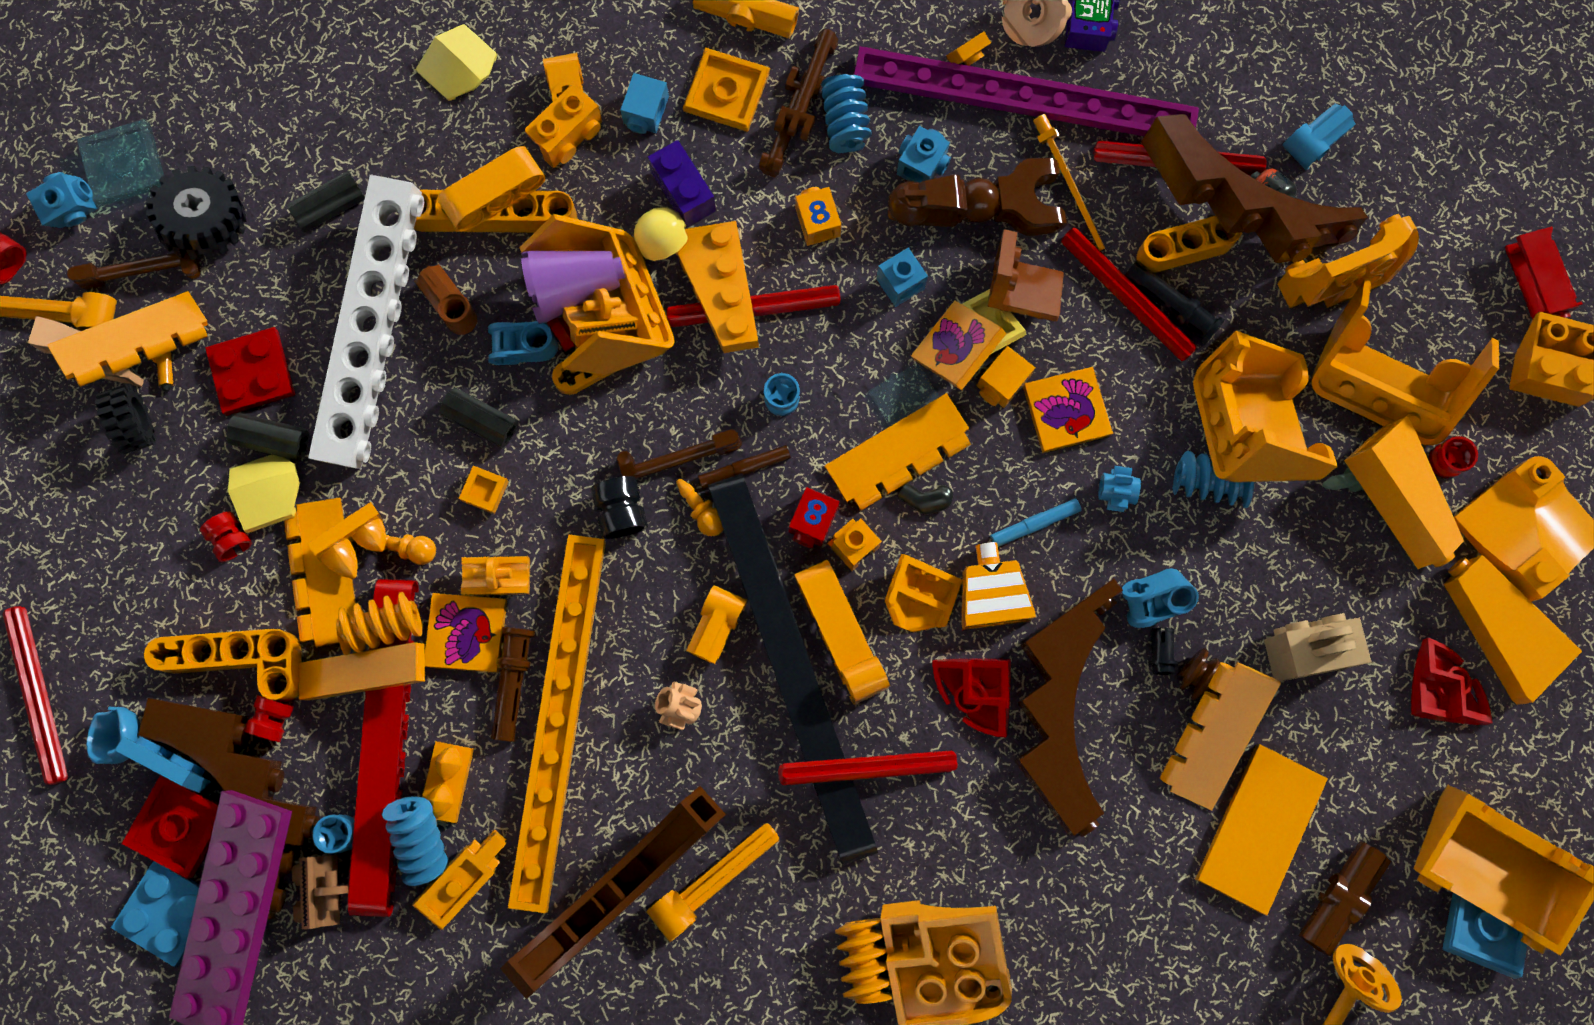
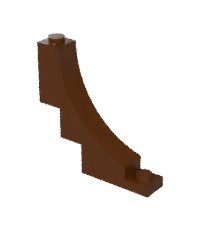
M1115 579L1109 581L1020 645L1047 682L1018 702V705L1044 740L1016 759L1015 763L1067 835L1075 836L1077 833L1081 837L1086 836L1100 825L1096 819L1104 814L1091 792L1079 761L1075 741L1074 710L1079 679L1085 662L1094 644L1106 628L1094 611L1096 610L1099 615L1108 611L1118 603L1114 596L1123 591Z

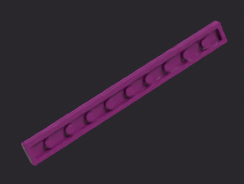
M862 46L859 47L854 75L861 76L864 79L863 86L1034 117L1046 114L1050 120L1139 136L1146 135L1158 116L1185 114L1196 128L1199 107Z

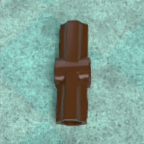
M1359 842L1341 871L1329 878L1328 881L1331 884L1325 893H1319L1318 900L1320 903L1298 936L1324 955L1331 956L1349 926L1358 922L1368 911L1372 902L1370 894L1391 863L1387 856L1377 848L1365 842Z

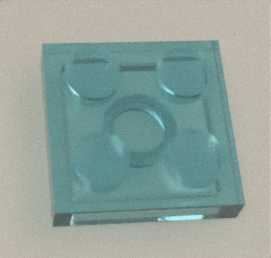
M146 119L77 139L88 184L93 193L92 200L97 206L101 207L150 192L153 185L161 187L159 179L164 176L152 128Z

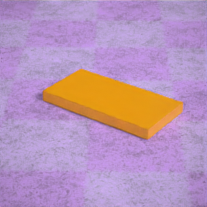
M1256 744L1195 880L1263 915H1268L1328 778L1261 744Z

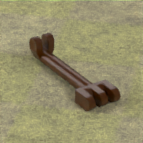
M823 29L819 32L814 45L815 51L793 109L785 106L781 107L774 131L781 133L785 122L788 121L790 125L787 135L794 137L798 126H804L800 139L808 141L815 123V116L806 112L828 53L834 55L838 45V38L832 30Z
M792 66L785 83V89L794 92L788 106L791 109L795 105L807 70H805L801 82L797 81L800 68ZM820 75L812 96L813 99H818L822 89L820 84L825 80V76ZM788 121L785 122L782 132H778L770 154L763 152L759 168L763 174L776 177L780 173L784 163L783 157L791 139V136L787 135L790 125Z
M171 253L98 268L92 263L72 266L68 269L67 276L81 288L92 289L105 286V281L180 266L182 272L187 277L197 279L201 275L199 260H190L188 253L185 254L184 258Z
M730 429L712 435V440L635 464V460L629 452L621 451L617 455V461L623 477L634 476L638 479L716 453L720 456L737 451L741 448L742 442L738 433Z

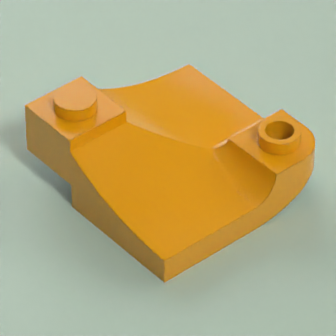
M1399 214L1387 218L1379 224L1380 230L1371 239L1369 247L1335 261L1322 264L1320 259L1317 258L1307 263L1302 260L1289 265L1284 270V276L1277 284L1289 308L1302 303H1306L1307 307L1321 301H1324L1328 308L1352 298L1364 279L1371 281L1370 290L1390 282L1412 258L1418 245L1419 234L1411 217L1401 218Z
M1541 456L1532 457L1515 466L1453 516L1458 529L1475 549L1502 574H1505L1511 583L1531 602L1544 598L1570 576L1569 573L1594 549L1593 518L1566 489L1563 473L1551 460ZM1537 469L1540 470V472H1541V474H1542V476H1543V479H1541V478H1539V477L1537 476V473H1536V470H1537Z
M920 900L882 905L880 920L887 951L886 964L898 1025H969L992 1019L1009 1007L1012 1001V986L1009 969H1007L996 906L973 908L937 907L921 904ZM994 985L999 989L995 992H989L986 988Z

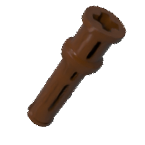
M502 627L501 633L504 634L501 657L497 658L496 663L498 668H501L490 739L515 742L524 671H528V668H530L531 662L527 658L530 638L534 637L535 631Z

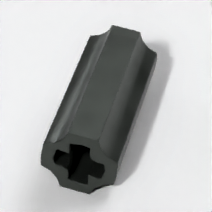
M347 171L290 202L287 206L300 229L306 233L364 201L365 196L350 171Z
M455 387L450 392H447L441 402L439 411L440 416L503 449L510 442L519 423L513 417Z
M237 413L235 416L232 415L228 423L226 439L230 445L299 461L300 458L305 456L310 434L308 429Z

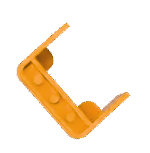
M553 214L519 247L521 252L612 251L613 258H621L625 278L619 279V288L608 293L610 298L619 297L621 301H625L629 313L638 319L637 329L628 330L627 336L601 331L595 332L561 363L564 370L608 375L663 355L674 345L672 330L643 256L634 238L626 231Z
M1364 279L1333 327L1314 369L1312 388L1319 396L1382 426L1408 416L1421 444L1437 445L1448 437L1499 370V341L1491 338L1472 365L1457 359H1447L1439 362L1431 373L1427 375L1365 345L1371 336L1372 327L1370 321L1363 315L1368 308L1371 281Z

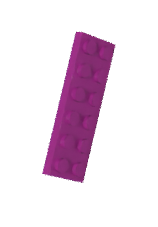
M233 790L221 792L169 1015L170 1019L184 1025H243L292 811Z

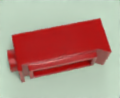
M1552 226L1516 237L1517 243L1505 246L1532 320L1538 312L1570 319V312L1583 305L1582 301L1576 302L1575 300L1577 297L1556 243L1551 238Z

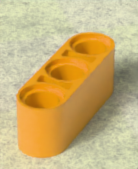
M515 147L444 189L438 196V202L458 232L467 231L537 190L544 183L545 175L526 147Z
M1213 216L1148 235L1139 248L1136 257L1150 271L1160 272L1223 255L1233 247L1241 237L1242 232L1227 234L1218 218ZM1215 230L1223 231L1227 235L1228 240L1218 237ZM1182 239L1193 242L1195 249L1187 248L1183 244ZM1148 248L1159 250L1162 258L1152 256Z

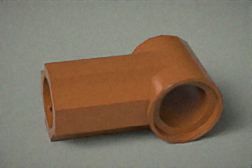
M440 264L428 266L419 272L418 278L414 281L439 314L448 329L458 335H465L471 332L477 324L476 312ZM464 309V313L460 317L451 319L455 311Z

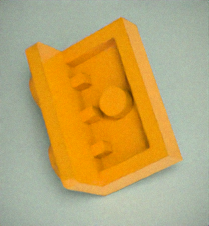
M571 84L525 128L526 135L540 147L544 160L551 167L555 168L560 162L565 164L570 161L576 153V147L584 139L591 140L597 135L602 123L599 106L576 84Z

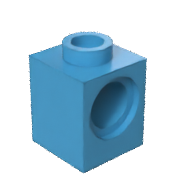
M633 73L620 109L623 123L631 131L639 134H645L647 131L657 133L669 98L667 82Z
M908 247L878 265L876 279L896 307L923 291L928 275Z

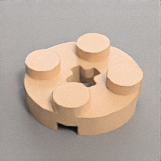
M1003 0L1002 5H1005V17H1002V25L1005 32L1014 42L1024 46L1040 47L1053 42L1062 33L1067 20H1069L1072 14V7L1068 0ZM1032 3L1035 5L1040 4L1041 14L1039 18L1034 17L1031 19L1029 16L1032 13L1030 7Z

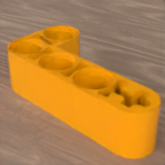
M824 560L794 574L795 581L812 618H815L819 626V633L825 646L833 656L834 665L843 685L846 684L851 695L849 697L853 705L887 690L890 687L887 675L877 656H873L829 561Z
M280 629L159 637L150 641L144 651L146 664L157 671L175 674L257 668L258 690L263 697L274 701L288 702L295 699L299 694V663L302 662L301 644L295 635ZM284 638L286 649L283 654L276 657L274 645L278 640ZM246 641L249 646L248 653L245 657L239 659L237 648L242 642ZM209 644L211 654L207 660L202 662L200 651L205 645ZM170 650L182 653V657H167L163 661V655L168 654ZM284 675L287 681L286 688L280 694H277L274 689L275 681L278 677Z

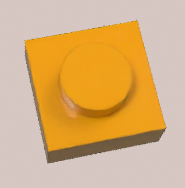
M985 31L946 55L951 63L960 64L964 62L965 65L970 66L984 56L981 50L991 44Z
M473 466L458 499L495 514L509 481L507 478Z

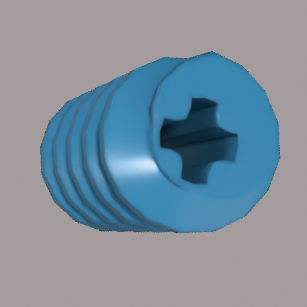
M847 74L828 77L820 85L823 87L822 98L825 100L824 111L827 113L825 121L828 125L827 135L830 138L829 149L836 153L860 151L865 147L863 141L872 135L871 130L865 127L869 124L870 118L864 114L868 110V104L862 102L866 98V92L860 89L864 85V79L858 75Z
M1186 451L1180 458L1175 470L1173 493L1176 495L1180 486H1184L1185 495L1190 498L1196 488L1199 489L1200 500H1205L1209 491H1212L1215 503H1219L1223 495L1227 494L1228 504L1231 506L1235 504L1239 496L1242 497L1243 508H1248L1254 494L1255 482H1229L1222 480L1215 475L1212 461H1210L1207 454H1200L1195 459V454L1192 451Z
M415 796L398 799L388 804L383 809L382 817L387 821L385 827L387 832L391 834L389 840L392 846L395 847L393 851L396 859H399L397 866L400 872H403L401 876L403 883L408 886H418L436 879L446 869L448 857L444 852V844L440 839L441 834L436 826L437 820L433 814L431 802L423 797Z

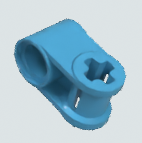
M537 321L522 323L497 322L488 326V333L492 335V353L488 355V361L491 364L514 365L520 362L547 361L553 358L558 351L557 338L545 323L539 324ZM547 336L545 345L539 348L532 347L536 338Z
M1172 568L1142 579L1131 580L1122 587L1123 598L1127 600L1129 607L1127 621L1131 626L1137 628L1150 627L1162 620L1186 614L1196 606L1199 597L1197 589L1181 572Z

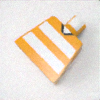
M996 542L976 545L978 565L968 566L963 570L962 630L1029 622L1036 618L1018 561L1000 562Z

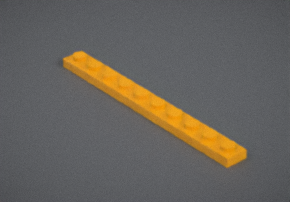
M568 534L508 903L509 909L548 913L605 551V539Z

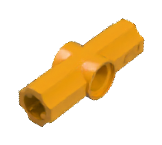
M693 0L694 9L726 18L727 22L733 27H736V24L747 27L746 31H753L754 28L789 39L794 32L799 15V7L777 0Z

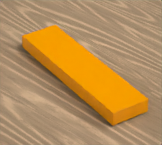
M417 642L357 652L347 656L340 655L299 663V700L309 701L425 682L424 644Z

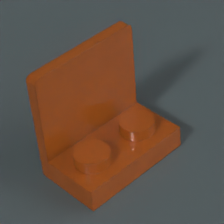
M1004 229L994 260L987 307L1028 315L1037 319L1058 321L1064 273L1054 269L1019 262L1022 248L1016 247L1018 232Z

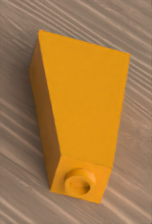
M1408 416L1378 429L1344 461L1416 568L1420 569L1431 564L1434 567H1440L1454 559L1455 555L1453 552L1464 540L1413 424Z
M1483 555L1469 560L1463 557L1448 570V573L1452 576L1444 583V586L1511 700L1517 705L1533 703L1582 650Z

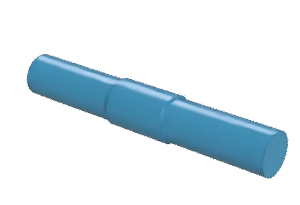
M1076 498L993 533L990 535L992 542H996L998 547L1081 512V506Z

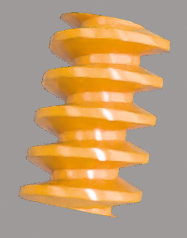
M399 592L398 604L396 605L393 604L387 595L384 596L383 608L380 609L373 599L369 600L368 612L365 613L358 603L353 606V616H349L344 607L339 608L336 621L337 637L343 654L347 656L351 652V648L355 652H363L366 644L370 648H378L381 640L387 645L393 644L396 636L401 641H406L410 637V632L416 637H421L422 621L415 602L409 601L403 592Z
M880 918L847 922L835 930L836 934L847 937V941L837 945V949L849 952V956L839 961V965L851 968V972L841 977V981L853 984V988L843 993V997L853 999L858 1004L877 1003L892 999V994L881 991L890 985L889 978L878 975L887 970L886 962L876 959L886 953L885 946L874 944V942L884 937L882 930L872 928V926L881 922Z

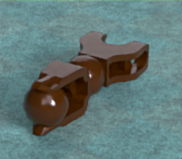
M1028 158L1020 162L1010 175L998 176L994 183L989 179L978 177L964 184V180L960 179V175L944 176L920 183L907 181L899 184L891 192L888 203V217L901 225L910 227L915 225L954 227L961 223L964 217L971 222L977 223L994 217V222H1006L1016 231L1026 236L1058 233L1067 226L1065 211L1061 207L1044 205L1037 199L1034 189L1040 185L1051 184L1055 181L1060 173L1059 163L1053 158Z

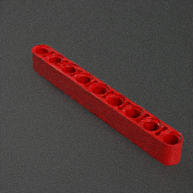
M378 579L374 589L373 600L379 609L383 608V598L387 595L394 605L398 604L399 592H403L409 601H414L415 592L419 593L418 582L416 580ZM410 632V637L406 641H401L396 636L393 644L387 645L381 640L379 647L375 649L409 644L415 641H411L412 632ZM411 684L365 691L348 891V913L350 916L390 917L393 912L394 905H390L391 892H395L397 866H393V851L395 847L390 843L391 834L386 830L387 821L383 819L382 812L388 804L402 799L403 790H399L400 777H404L406 752H402L403 740H407L409 715H405L406 702H410Z

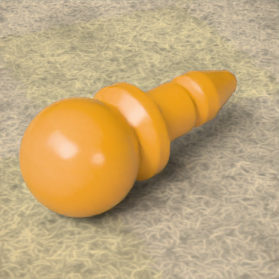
M678 479L676 484L680 495L686 499V502L693 511L690 516L697 520V526L701 533L711 537L722 533L724 529L716 508H712L713 503L711 500L704 502L700 495L694 491L695 489L692 485L682 479Z
M406 534L403 538L386 535L384 549L398 552L401 559H409L414 564L425 565L430 563L436 555L434 542L426 536L413 537Z

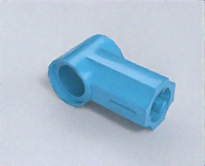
M1335 103L1311 124L1305 123L1297 129L1282 146L1305 170H1308L1309 166L1316 159L1319 161L1335 142L1355 126L1353 113L1345 105L1341 106Z

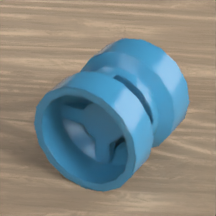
M785 373L771 376L764 386V401L767 409L778 416L789 415L796 410L800 399V388L796 379Z
M332 814L320 819L313 830V840L317 848L324 853L331 854L351 850L355 819L349 815Z

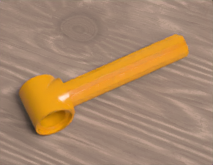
M84 292L82 297H77L74 302L0 296V317L35 320L36 316L57 322L73 323L77 330L84 331L113 320L117 300L111 296L95 292Z
M768 823L763 824L679 894L676 890H671L652 905L646 913L669 943L696 921L695 918L697 916L694 912L774 846L779 841L778 834Z

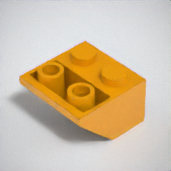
M1538 312L1515 354L1509 389L1577 407L1593 400L1594 325Z

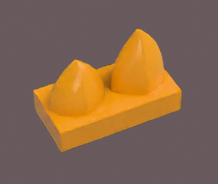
M370 502L308 542L307 545L320 562H323L329 569L341 576L355 579L357 577L358 564L351 542L355 541L367 550L383 552L386 544L383 519Z
M435 741L422 797L431 802L436 820L457 823L474 752L473 748Z

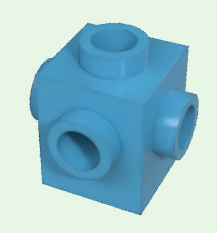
M919 126L913 137L907 135L901 144L898 154L902 156L898 162L897 175L908 181L919 183L934 179L936 174L942 176L951 160V157L947 155L950 142L940 132L934 129L927 130Z
M63 172L46 176L43 179V184L26 193L41 224L44 226L57 228L76 226L86 221V215L97 209L92 199L93 193L90 186L81 177L67 175Z

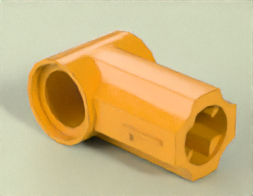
M713 585L700 614L702 618L686 651L716 665L731 630H735L738 625V617L741 611H744L748 600Z

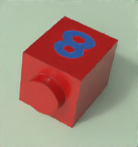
M806 487L789 525V533L794 535L793 541L808 548H813L814 544L822 547L838 511L840 501Z

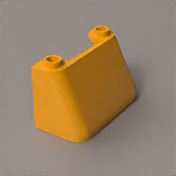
M1235 331L1197 369L1193 386L1213 469L1218 478L1229 482L1321 480L1338 467L1334 452L1330 446L1323 443H1315L1307 449L1293 403V398L1306 387L1309 380L1304 355Z
M1447 784L1438 800L1413 868L1420 873L1417 881L1437 893L1444 887L1524 934L1520 940L1521 942L1541 954L1548 948L1561 956L1594 901V866L1584 863L1569 852L1501 815L1472 795Z

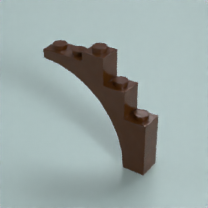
M1185 114L1156 117L1141 141L1179 205L1208 202L1227 234L1251 233L1255 231L1275 263L1302 261L1311 254L1312 247H1320L1324 244L1338 242L1340 244L1347 243L1359 233L1358 229L1368 219L1362 207L1338 208L1313 204L1290 197L1260 183L1220 155L1200 135Z
M148 698L138 733L139 736L165 743L190 756L214 776L224 791L233 790L292 811L267 920L275 918V914L281 912L286 899V890L282 889L285 874L291 872L295 862V852L291 851L292 845H308L309 838L313 839V830L319 821V817L315 816L316 807L273 799L274 792L280 791L284 781V771L280 769L282 761L239 753L240 746H245L249 738V733L244 732L248 716Z
M699 786L682 800L590 889L500 968L527 1000L562 967L586 948L656 880L676 864L726 814L705 790Z

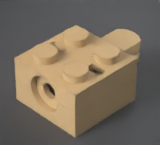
M1345 613L1321 618L1322 620L1308 622V620L1274 629L1275 636L1264 639L1273 678L1281 682L1371 663L1360 617L1346 620Z

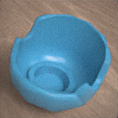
M109 706V712H101L94 715L88 730L86 743L88 757L93 763L119 764L129 759L114 750L123 737L137 742L139 739L140 722L135 713L125 707Z

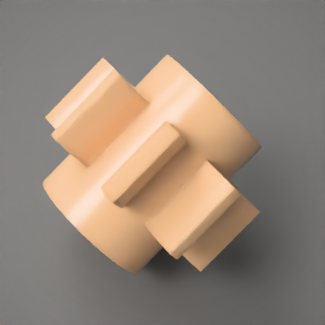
M675 681L672 683L671 688L664 687L658 693L655 701V710L658 714L662 715L659 722L679 730H684L685 723L688 725L693 724L698 719L702 708L700 699L694 697L697 689Z

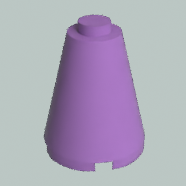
M612 251L521 252L525 284L529 297H532L534 303L537 302L538 307L532 309L539 324L546 323L563 315V308L581 306L584 301L593 300L595 289L605 288L610 292L619 288V279L625 278L621 258H613Z

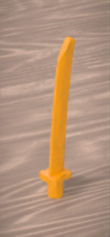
M1046 114L1040 115L1033 120L1040 134L1037 138L1042 144L1048 143L1099 251L1105 249V246L1054 141V138L1060 136L1057 129L1052 128Z

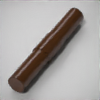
M784 445L698 475L702 489H705L714 482L740 473L744 476L788 460L791 457L787 446Z

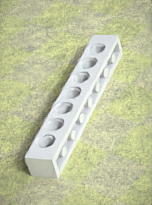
M370 175L308 456L309 459L361 470L363 462L366 463L370 457L371 442L368 439L371 427H375L379 416V408L376 406L378 393L383 391L386 384V372L383 370L386 357L391 355L394 347V337L391 333L394 322L399 320L402 305L399 300L401 287L406 286L409 277V267L406 265L408 254L414 250L417 235L414 230L416 217L421 216L424 208L422 192L411 182ZM393 212H399L398 221L392 226H386L388 215ZM390 246L391 254L389 258L379 261L378 254L380 250ZM383 281V291L378 296L372 297L371 288L373 284ZM370 316H375L376 324L371 331L364 332V321ZM362 351H367L368 361L364 366L357 368L355 362L357 355ZM358 385L361 391L360 397L357 401L350 403L348 393L352 387ZM350 420L353 425L352 433L343 439L340 433L341 426Z

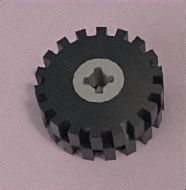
M187 166L188 172L182 174L179 168L173 170L174 177L170 179L165 175L159 179L161 187L153 185L150 189L153 198L147 197L146 206L148 208L146 214L159 241L162 242L165 249L169 252L173 250L178 257L184 258L185 254L188 253L190 260H199V254H204L206 259L214 258L213 252L219 250L221 254L229 251L226 244L230 242L235 246L239 242L236 233L244 234L246 228L243 222H247L245 209L233 182L229 178L226 180L224 174L218 170L213 175L210 167L203 166L202 171L197 172L195 166Z

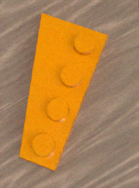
M731 221L685 229L688 240L676 254L684 273L689 278L698 301H700L705 311L706 318L723 353L759 348L737 222Z

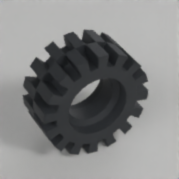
M126 383L96 395L95 405L99 408L96 411L97 415L102 419L100 424L102 428L105 427L107 431L105 435L108 440H112V446L115 449L117 448L120 454L123 453L125 455L155 444V430L151 424V417L147 412L149 411L148 407L143 404V398L141 395H138L135 387Z

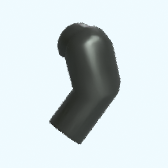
M906 483L897 498L921 514L929 515L946 510L951 505L954 495L952 489L946 485H940L937 489L922 493L909 483Z

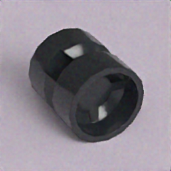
M636 477L612 478L591 487L593 503L597 510L603 511L597 518L603 539H617L640 533L648 528L644 507L636 505L640 500V491Z

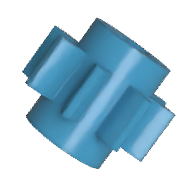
M1114 466V469H1111V474H1102L1098 498L1099 500L1108 501L1107 510L1124 512L1125 509H1128V504H1137L1141 480L1131 476L1132 468Z

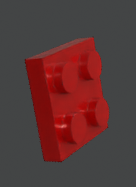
M275 327L205 347L221 411L225 416L295 395L280 335Z
M160 775L121 844L187 879L193 878L208 852L219 802Z

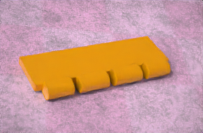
M189 291L57 340L47 344L65 378L67 380L75 378L79 387L106 377L102 366L107 365L111 373L115 374L140 364L141 359L138 355L140 351H143L146 358L150 360L176 350L177 348L173 341L176 337H178L182 346L208 337L204 326L208 325V321Z
M945 393L829 462L824 467L845 501L848 503L854 500L859 510L862 511L882 499L876 485L881 483L886 493L890 494L913 480L907 469L908 466L911 465L916 474L920 476L943 462V458L937 450L938 448L942 447L947 457L950 458L970 446L971 443L965 434L969 427L949 395Z
M340 497L296 504L297 511L295 516L284 520L286 539L301 538L300 543L287 545L291 575L306 574V578L292 581L295 609L297 611L310 609L311 614L297 616L300 643L315 641V647L339 643L336 630L338 610L344 607L348 615L353 616V606L356 604L353 580L329 569L323 562H320L307 545L308 542L344 520Z
M1220 662L1208 685L1210 689L1220 693V696L1218 697L1207 691L1204 692L1191 717L1193 721L1202 725L1203 728L1201 729L1194 724L1188 723L1174 749L1178 754L1186 757V760L1176 755H1171L1160 776L1164 783L1172 786L1170 792L1211 811L1213 810L1281 685L1279 680L1237 662L1235 667Z

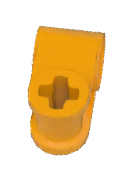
M577 52L543 59L552 101L558 98L571 84H576L583 91L582 84L584 82Z

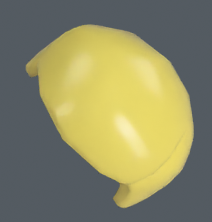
M669 207L653 208L638 219V223L634 228V240L645 259L652 261L666 259L677 253L687 242L688 237L684 228L686 224L680 213Z

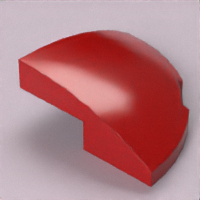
M1431 638L1423 639L1413 674L1411 715L1460 724H1493L1490 706L1479 680H1471L1465 669L1454 666V664H1464V660L1446 645ZM1472 686H1473V688H1474V691H1475V694H1476V697H1477V700H1478V704H1477L1476 700L1474 699L1473 695H1472L1471 692H1470L1471 689H1472Z
M968 658L932 660L935 682L946 705L951 704V701L947 696L942 681L954 696L958 709L968 715L969 718L963 717L962 721L982 733L1006 738L1010 709L1011 659Z

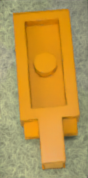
M495 829L481 844L474 839L447 865L444 872L434 879L416 898L412 906L442 930L495 873V868L500 863L495 856L506 845V839Z

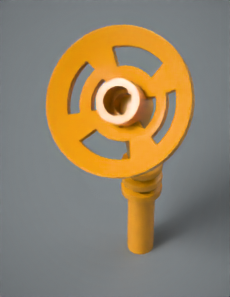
M1342 944L1334 951L1333 963L1345 987L1323 1025H1342L1356 1000H1361L1369 1007L1384 1013L1394 1012L1400 1007L1402 1002L1400 989L1391 973L1378 959L1370 956L1362 948L1352 944ZM1353 959L1360 962L1366 967L1355 966L1353 963ZM1382 986L1384 987L1387 995V1002L1382 1000L1384 996Z

